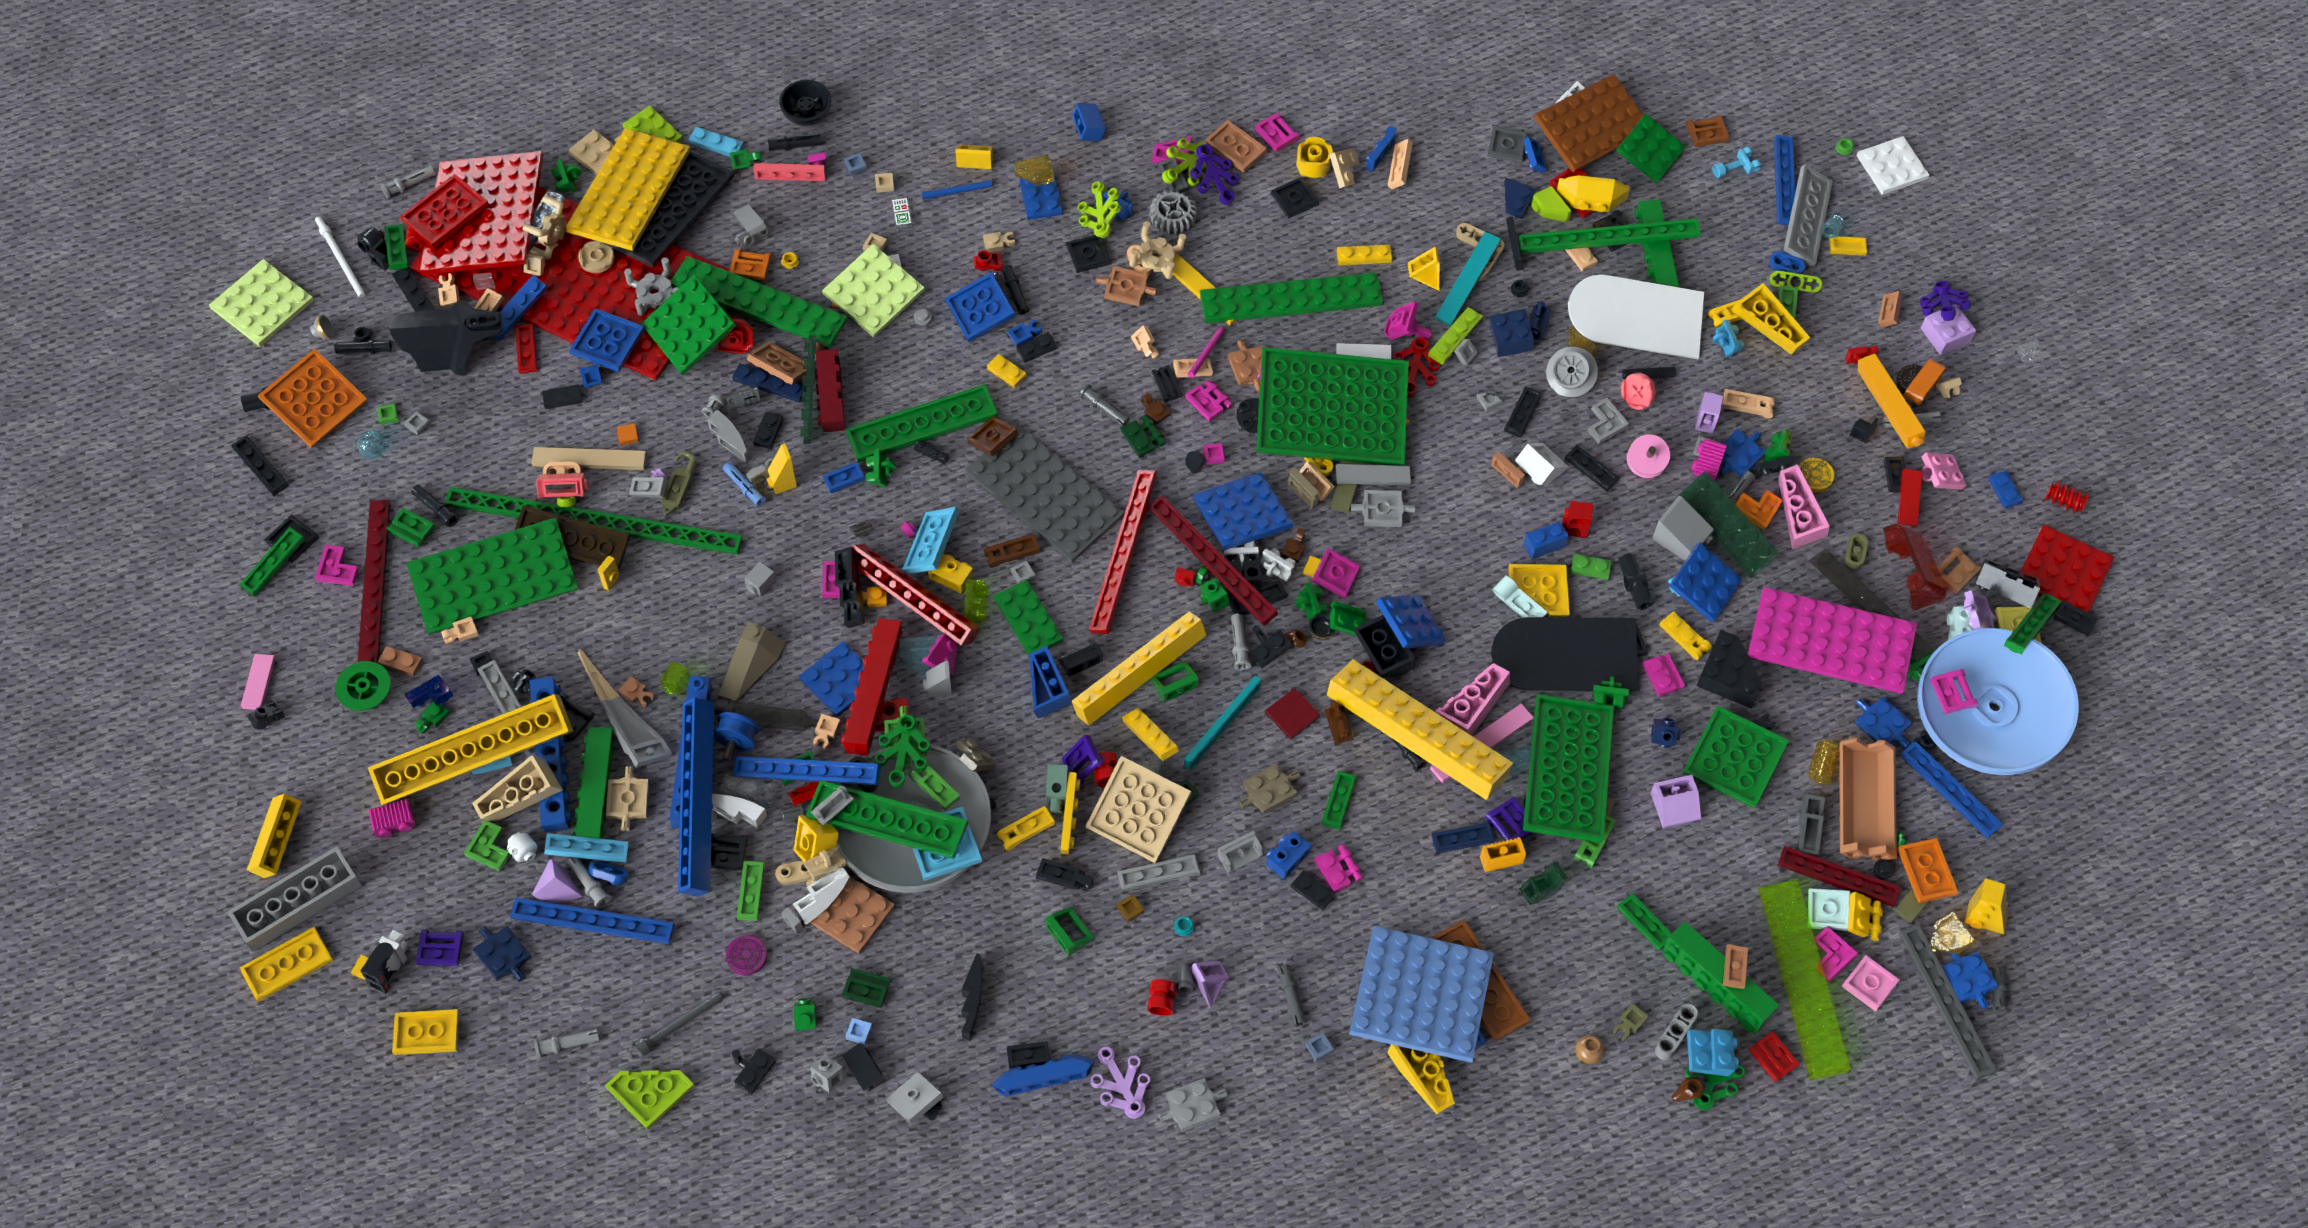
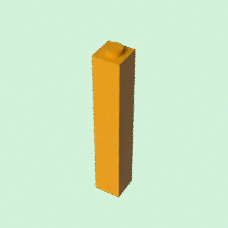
M1876 354L1859 359V375L1906 448L1917 447L1925 443L1924 428Z

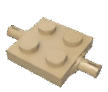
M628 766L625 767V777L608 780L606 818L621 819L622 831H625V828L626 831L630 830V820L647 818L649 780L634 778V767L630 766V769Z

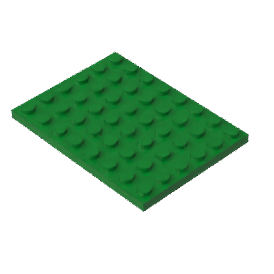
M1262 347L1256 453L1404 466L1409 361Z

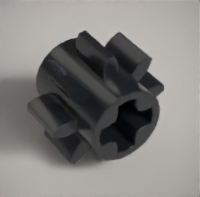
M524 669L522 672L517 670L512 677L514 689L523 694L527 691L530 692L529 680L536 679L535 674L527 669Z

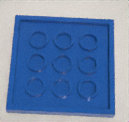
M1261 472L1193 494V501L1224 551L1293 528L1292 520Z

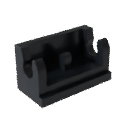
M1093 640L1090 646L1066 657L1064 654L1061 655L1059 661L1068 677H1071L1103 662V652L1096 641Z
M859 1043L842 1055L863 1090L867 1089L870 1091L887 1081L867 1047L862 1043Z

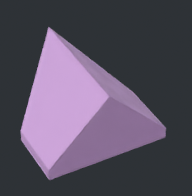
M549 860L532 893L541 902L554 904L583 897L567 870L553 860Z
M1220 961L1194 963L1192 965V977L1211 1009L1229 976Z

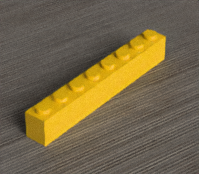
M1189 611L1073 699L1072 704L1077 716L1087 725H1091L1151 679V677L1155 676L1207 636L1201 619Z

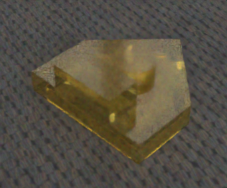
M1951 912L1936 921L1934 934L1929 944L1933 951L1959 954L1976 944V942L1956 914Z

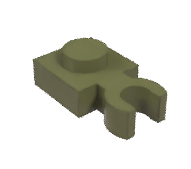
M1632 1003L1618 1021L1622 1024L1615 1026L1613 1034L1615 1035L1619 1030L1623 1031L1624 1035L1621 1040L1625 1041L1629 1036V1030L1635 1034L1649 1016Z

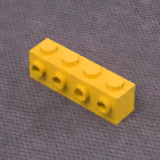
M287 794L272 798L247 871L262 878L277 874L302 803L301 801Z

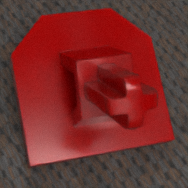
M729 315L737 326L717 344V351L745 354L754 346V329L745 320L735 319V317Z

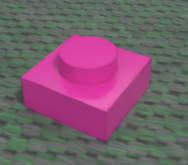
M825 152L807 156L809 165L826 164Z
M1222 443L1203 445L1204 457L1207 460L1206 465L1224 463Z

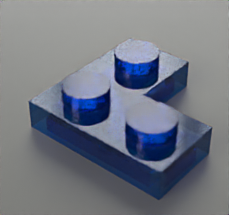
M439 675L404 694L413 708L423 705L430 698L437 706L447 702L449 698L454 696Z

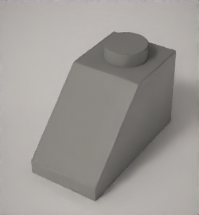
M944 661L926 672L927 679H923L924 691H928L929 698L952 696L949 662Z

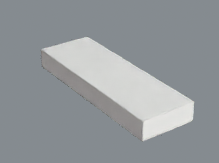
M1337 343L1336 354L1391 359V345Z

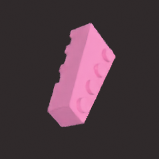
M1795 465L1781 470L1778 482L1792 549L1827 537L1830 526L1799 466Z
M1493 663L1479 674L1475 681L1462 688L1458 695L1451 697L1447 704L1442 708L1439 707L1435 712L1472 736L1509 686L1510 672Z

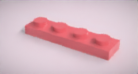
M754 163L755 179L826 181L825 165Z

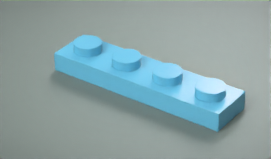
M547 833L544 854L626 863L628 842Z

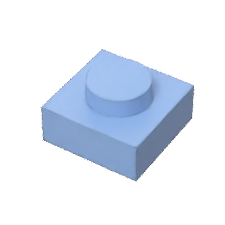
M852 1018L845 1036L846 1040L866 1045L872 1029V1023Z

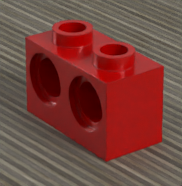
M1570 501L1569 508L1565 507L1561 524L1568 536L1587 537L1592 520V503Z

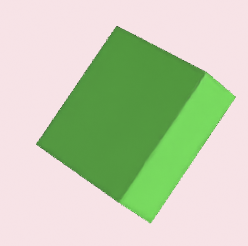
M395 403L377 407L380 425L399 422Z

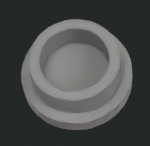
M920 309L914 314V321L919 326H926L932 320L930 311L926 309Z

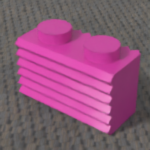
M1705 439L1704 443L1700 442L1697 453H1700L1698 460L1694 459L1691 470L1694 471L1693 476L1715 482L1727 445Z
M408 799L369 809L373 832L377 838H387L392 833L399 831L408 832L412 827H416L412 805Z

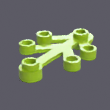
M1181 138L1177 142L1178 148L1193 151L1194 154L1192 155L1178 151L1175 146L1169 147L1166 150L1168 157H1175L1185 161L1174 169L1169 168L1162 174L1164 182L1172 184L1177 180L1178 174L1189 166L1187 183L1191 187L1196 186L1199 183V178H1192L1190 172L1195 167L1196 160H1198L1196 149L1198 146L1206 143L1200 142L1195 145L1189 143L1186 138ZM1205 162L1201 168L1202 174L1200 178L1204 179L1208 169Z
M1096 181L1091 187L1092 193L1096 198V209L1090 207L1086 202H1081L1078 205V210L1082 214L1086 213L1096 217L1098 223L1091 221L1087 215L1081 216L1079 223L1083 227L1094 229V234L1097 237L1105 238L1111 232V221L1121 210V205L1115 201L1119 198L1120 192L1116 188H1111L1108 191L1109 198L1104 204L1103 195L1107 191V187L1102 182ZM1110 209V210H1111L1110 213H1109V214L1107 215V217L1105 218L1106 213H1107L1108 210Z

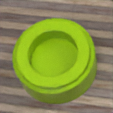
M575 496L557 497V506L559 507L576 505Z

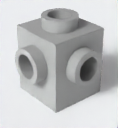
M827 1055L816 1060L810 1066L812 1082L829 1093L845 1081L843 1067L837 1060H832Z

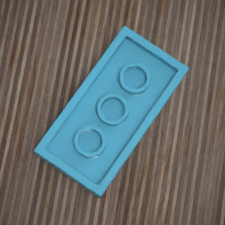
M956 507L925 512L902 569L906 575L937 569L959 514Z

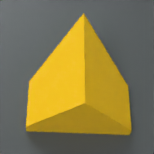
M1437 247L1431 248L1408 262L1410 278L1439 291L1440 262Z

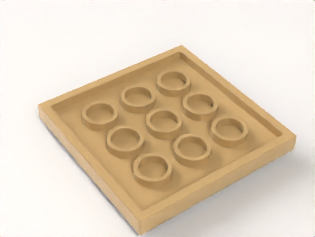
M1121 756L1085 827L1157 863L1192 791Z

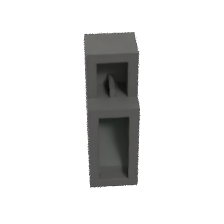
M1809 794L1802 796L1798 851L1819 855L1825 797Z

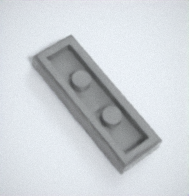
M749 204L733 212L735 218L750 236L767 228Z

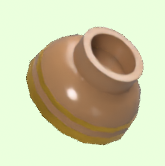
M1583 1036L1575 1045V1053L1579 1060L1584 1063L1595 1064L1604 1056V1045L1596 1036Z

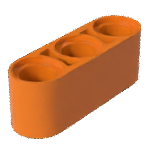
M1930 358L1909 385L1903 397L1920 406L1942 377L1946 367Z

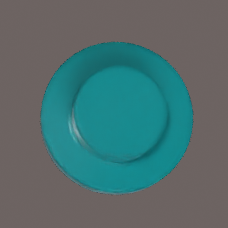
M1179 917L1174 923V930L1180 936H1188L1194 930V923L1189 917Z

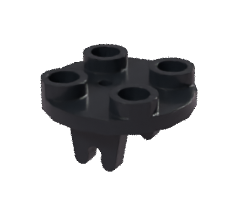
M1250 398L1242 401L1236 412L1238 425L1249 433H1257L1259 398Z

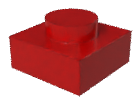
M1177 567L1175 582L1184 587H1193L1196 572Z

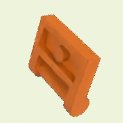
M735 249L729 272L747 279L765 281L772 255L767 252L761 254Z

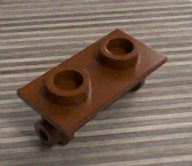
M1332 702L1330 704L1331 707L1324 709L1334 744L1354 740L1344 706L1338 704V702Z

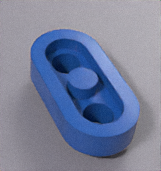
M1774 252L1769 259L1770 267L1776 271L1802 274L1805 269V262L1801 258L1783 252Z
M593 861L589 865L588 873L595 879H603L617 886L627 882L628 872L625 869L600 861Z

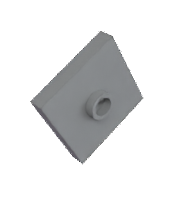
M917 1072L887 1097L886 1100L889 1105L912 1125L939 1102L943 1095Z

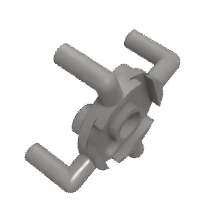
M668 258L661 260L664 270L661 275L648 273L643 279L636 281L633 279L631 269L624 271L627 284L636 288L638 299L635 300L638 315H644L648 308L653 309L657 308L656 306L662 305L679 289H672L671 282L667 279L671 274ZM653 289L659 290L658 293L651 294L650 291Z

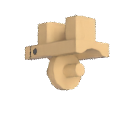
M837 847L828 851L822 850L819 852L820 855L804 862L806 869L815 881L846 865V861L841 856Z

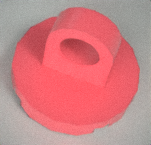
M1633 373L1627 376L1621 385L1623 400H1626L1630 408L1636 410L1647 408L1655 399L1654 380L1642 373Z

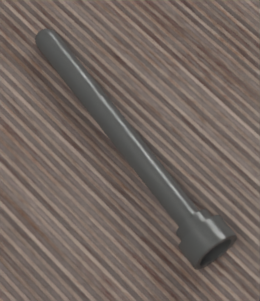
M718 992L649 1038L645 1037L636 1040L634 1044L641 1055L644 1056L650 1052L653 1044L722 1000L724 997L723 993Z

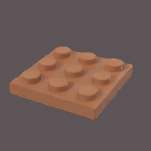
M849 876L847 883L837 898L810 923L860 954L895 908V904Z

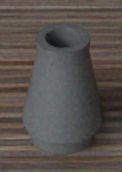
M1186 962L1178 964L1175 984L1179 994H1190L1195 987L1190 964Z

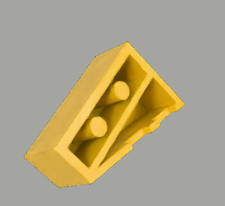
M1985 878L1969 901L1965 923L1970 924L1971 927L1976 929L1984 928L2004 935L2009 914L2007 911L2008 903L2006 902V885Z

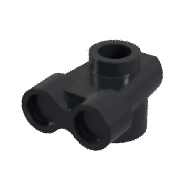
M273 700L263 703V706L257 707L255 711L248 714L252 727L258 730L265 729L268 722L272 720L278 721L284 718L283 710L278 708Z

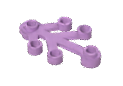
M1107 1046L1102 1047L1098 1052V1060L1100 1063L1107 1065L1115 1082L1103 1079L1100 1074H1094L1091 1077V1085L1094 1088L1101 1087L1120 1093L1126 1101L1113 1098L1110 1092H1103L1100 1096L1101 1104L1123 1109L1125 1114L1132 1119L1142 1117L1145 1112V1104L1142 1099L1146 1087L1150 1084L1149 1075L1142 1073L1138 1076V1088L1134 1097L1130 1091L1136 1070L1140 1067V1058L1131 1056L1128 1059L1129 1067L1124 1079L1114 1061L1113 1049ZM1107 1051L1110 1053V1055L1108 1057H1104L1102 1055L1103 1052ZM1136 1060L1138 1064L1133 1066L1130 1062ZM1098 1078L1101 1080V1082L1099 1084H1095L1093 1080ZM1146 1078L1148 1081L1146 1083H1141L1140 1079ZM1103 1097H1110V1101H1103ZM1137 1105L1139 1108L1134 1111L1131 1109V1106Z

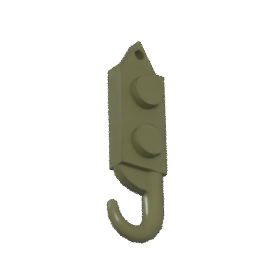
M682 452L675 458V461H678L682 457H687L690 461L687 468H677L673 470L664 498L660 501L666 517L676 509H680L692 479L691 476L697 460L690 452Z

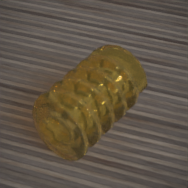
M1830 740L1817 742L1814 756L1809 766L1810 769L1807 772L1808 777L1812 781L1821 785L1831 784L1830 778L1834 775L1833 771L1836 769L1837 758L1840 756L1839 744Z

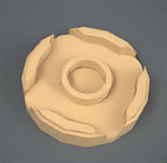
M594 240L587 242L582 250L580 249L578 259L584 270L591 273H600L612 266L615 261V254L613 248Z

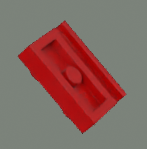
M1773 1031L1749 1048V1052L1775 1083L1800 1065Z

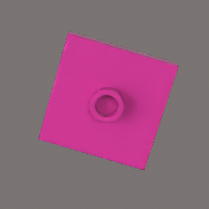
M1327 548L1312 581L1345 598L1361 566Z

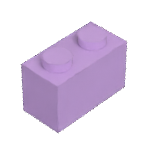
M1704 393L1697 415L1695 430L1708 433L1714 432L1720 415L1723 396L1715 393Z

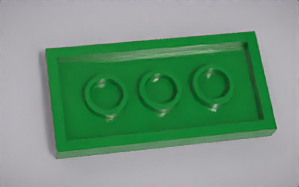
M1028 580L993 595L994 601L1028 657L1030 653L1045 646L1049 649L1063 642V637Z

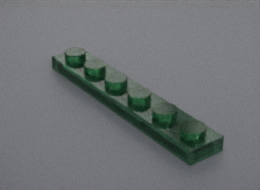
M809 335V341H805L804 352H808V358H804L803 368L807 369V375H803V386H806V392H802V403H805V409H801V420H805V423L800 428V437H804V444H811L816 335Z

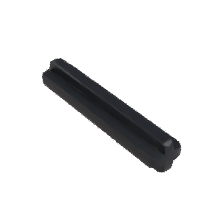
M1673 366L1623 369L1622 378L1624 380L1633 373L1645 374L1650 379L1675 377L1676 368Z

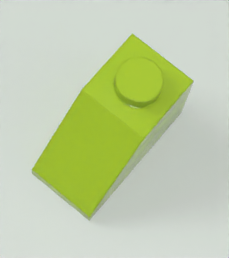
M1552 186L1534 194L1532 208L1541 217L1562 222L1569 221L1571 210Z

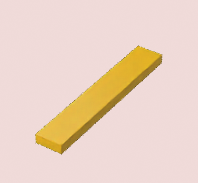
M1175 253L1173 275L1199 299L1200 290L1215 288L1181 256ZM1234 320L1226 321V323H1228L1229 325H1232L1234 322H1236Z

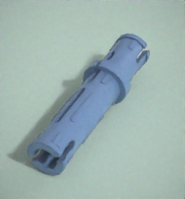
M732 462L726 463L722 470L743 491V495L749 497L757 507L763 505L766 498L760 494L756 485L750 483Z

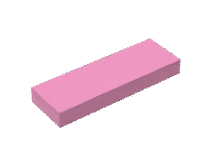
M254 655L241 703L242 709L256 710L257 707L263 706L276 659L274 655Z

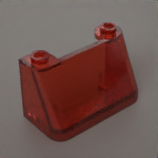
M1898 524L1884 527V541L1888 554L1896 553L1901 559L1911 557L1917 572L1909 575L1906 581L1910 593L1909 604L1912 611L1944 600L1947 594L1946 586L1925 538L1921 534Z

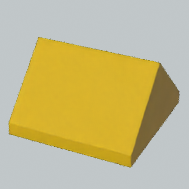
M959 144L956 148L957 167L992 169L994 146Z

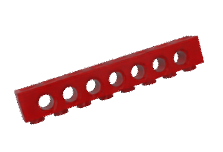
M865 544L853 545L852 548L858 571L960 645L972 644L981 629Z

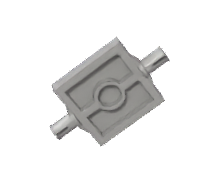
M1364 490L1362 504L1351 503V511H1362L1364 526L1402 527L1403 513H1415V505H1404L1402 491Z
M1205 1078L1167 1092L1166 1097L1170 1104V1110L1158 1115L1161 1122L1173 1118L1178 1123L1181 1132L1220 1118L1216 1101L1227 1098L1228 1095L1225 1089L1213 1093L1209 1089Z

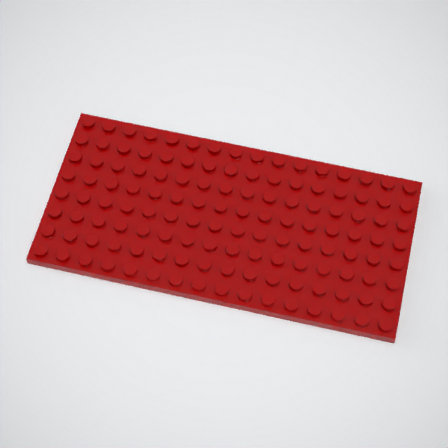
M539 186L535 211H550V215L554 213V206L542 202L545 195L563 202L562 214L565 216L563 219L568 224L579 203ZM565 232L562 240L558 239L556 242L558 245L553 248L551 258L545 259L544 274L541 276L534 275L548 289L520 320L528 324L533 323L535 327L571 343H574L595 308L642 325L641 323L657 308H648L644 315H638L635 300L638 299L636 288L627 284L624 271L631 269L633 279L640 281L648 273L661 275L664 271L662 262L660 260L652 268L613 249L615 261L612 266L606 271L591 273L581 267L578 254L587 242L594 240ZM542 244L529 245L528 254H532L530 250L533 246L544 251L546 247ZM675 245L662 257V259L668 258L671 274L667 279L670 281L687 256L728 272L730 271V269ZM423 250L409 267L412 272L441 284L439 276H444L446 282L449 279L448 274L451 273L455 277L453 285L458 286L459 293L477 301L480 300L488 288L504 298L497 309L499 311L505 307L533 276V274L524 273V265L422 275L420 266ZM653 289L650 291V293H658L659 290ZM645 329L623 366L657 381L670 360Z

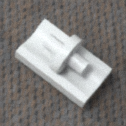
M1275 548L1271 550L1265 549L1262 553L1260 566L1267 569L1266 576L1271 577L1275 574L1287 582L1291 577L1296 562L1291 558L1284 560L1280 557V552Z

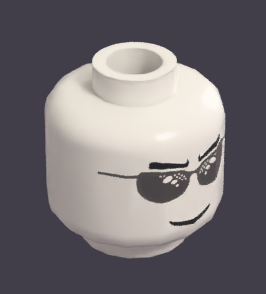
M518 832L509 838L507 850L517 862H530L535 858L538 846L527 833Z

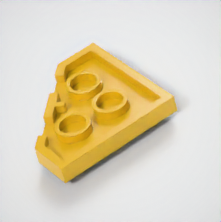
M1509 564V577L1517 584L1520 590L1547 611V617L1570 616L1566 565Z

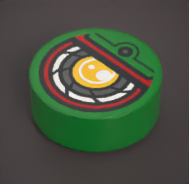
M1205 566L1198 570L1195 578L1196 583L1201 585L1208 581L1211 572Z

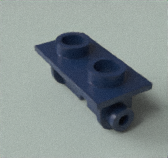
M1542 301L1533 306L1529 321L1533 338L1544 340L1551 308H1547Z

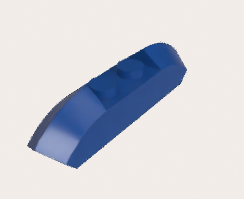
M1080 1055L1061 1056V1061L1050 1060L1045 1065H1029L1024 1070L1017 1066L999 1076L992 1084V1087L1001 1095L1008 1097L1087 1078L1095 1061Z

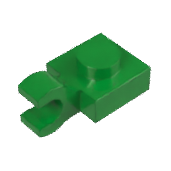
M747 149L729 153L734 171L751 167L750 162L762 160L760 151L748 154Z
M434 700L421 712L423 718L415 722L417 731L423 734L431 725L437 728L450 714L449 710Z

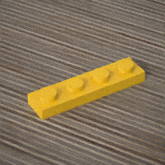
M1139 708L1122 717L1124 724L1162 761L1179 752L1177 745Z
M1069 772L1061 841V854L1069 855V850L1074 848V837H1071V830L1076 828V818H1073V811L1078 809V798H1075V792L1080 790V779H1077V773Z

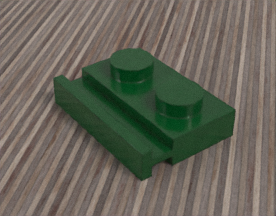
M851 968L842 998L882 1008L891 979Z

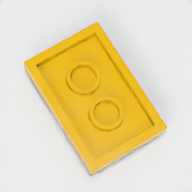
M458 1009L395 1013L392 1053L394 1055L457 1052Z

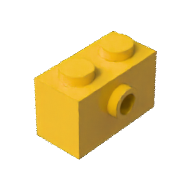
M943 554L937 569L928 571L929 579L963 594L973 578V568L966 562L961 563L955 560L949 554Z

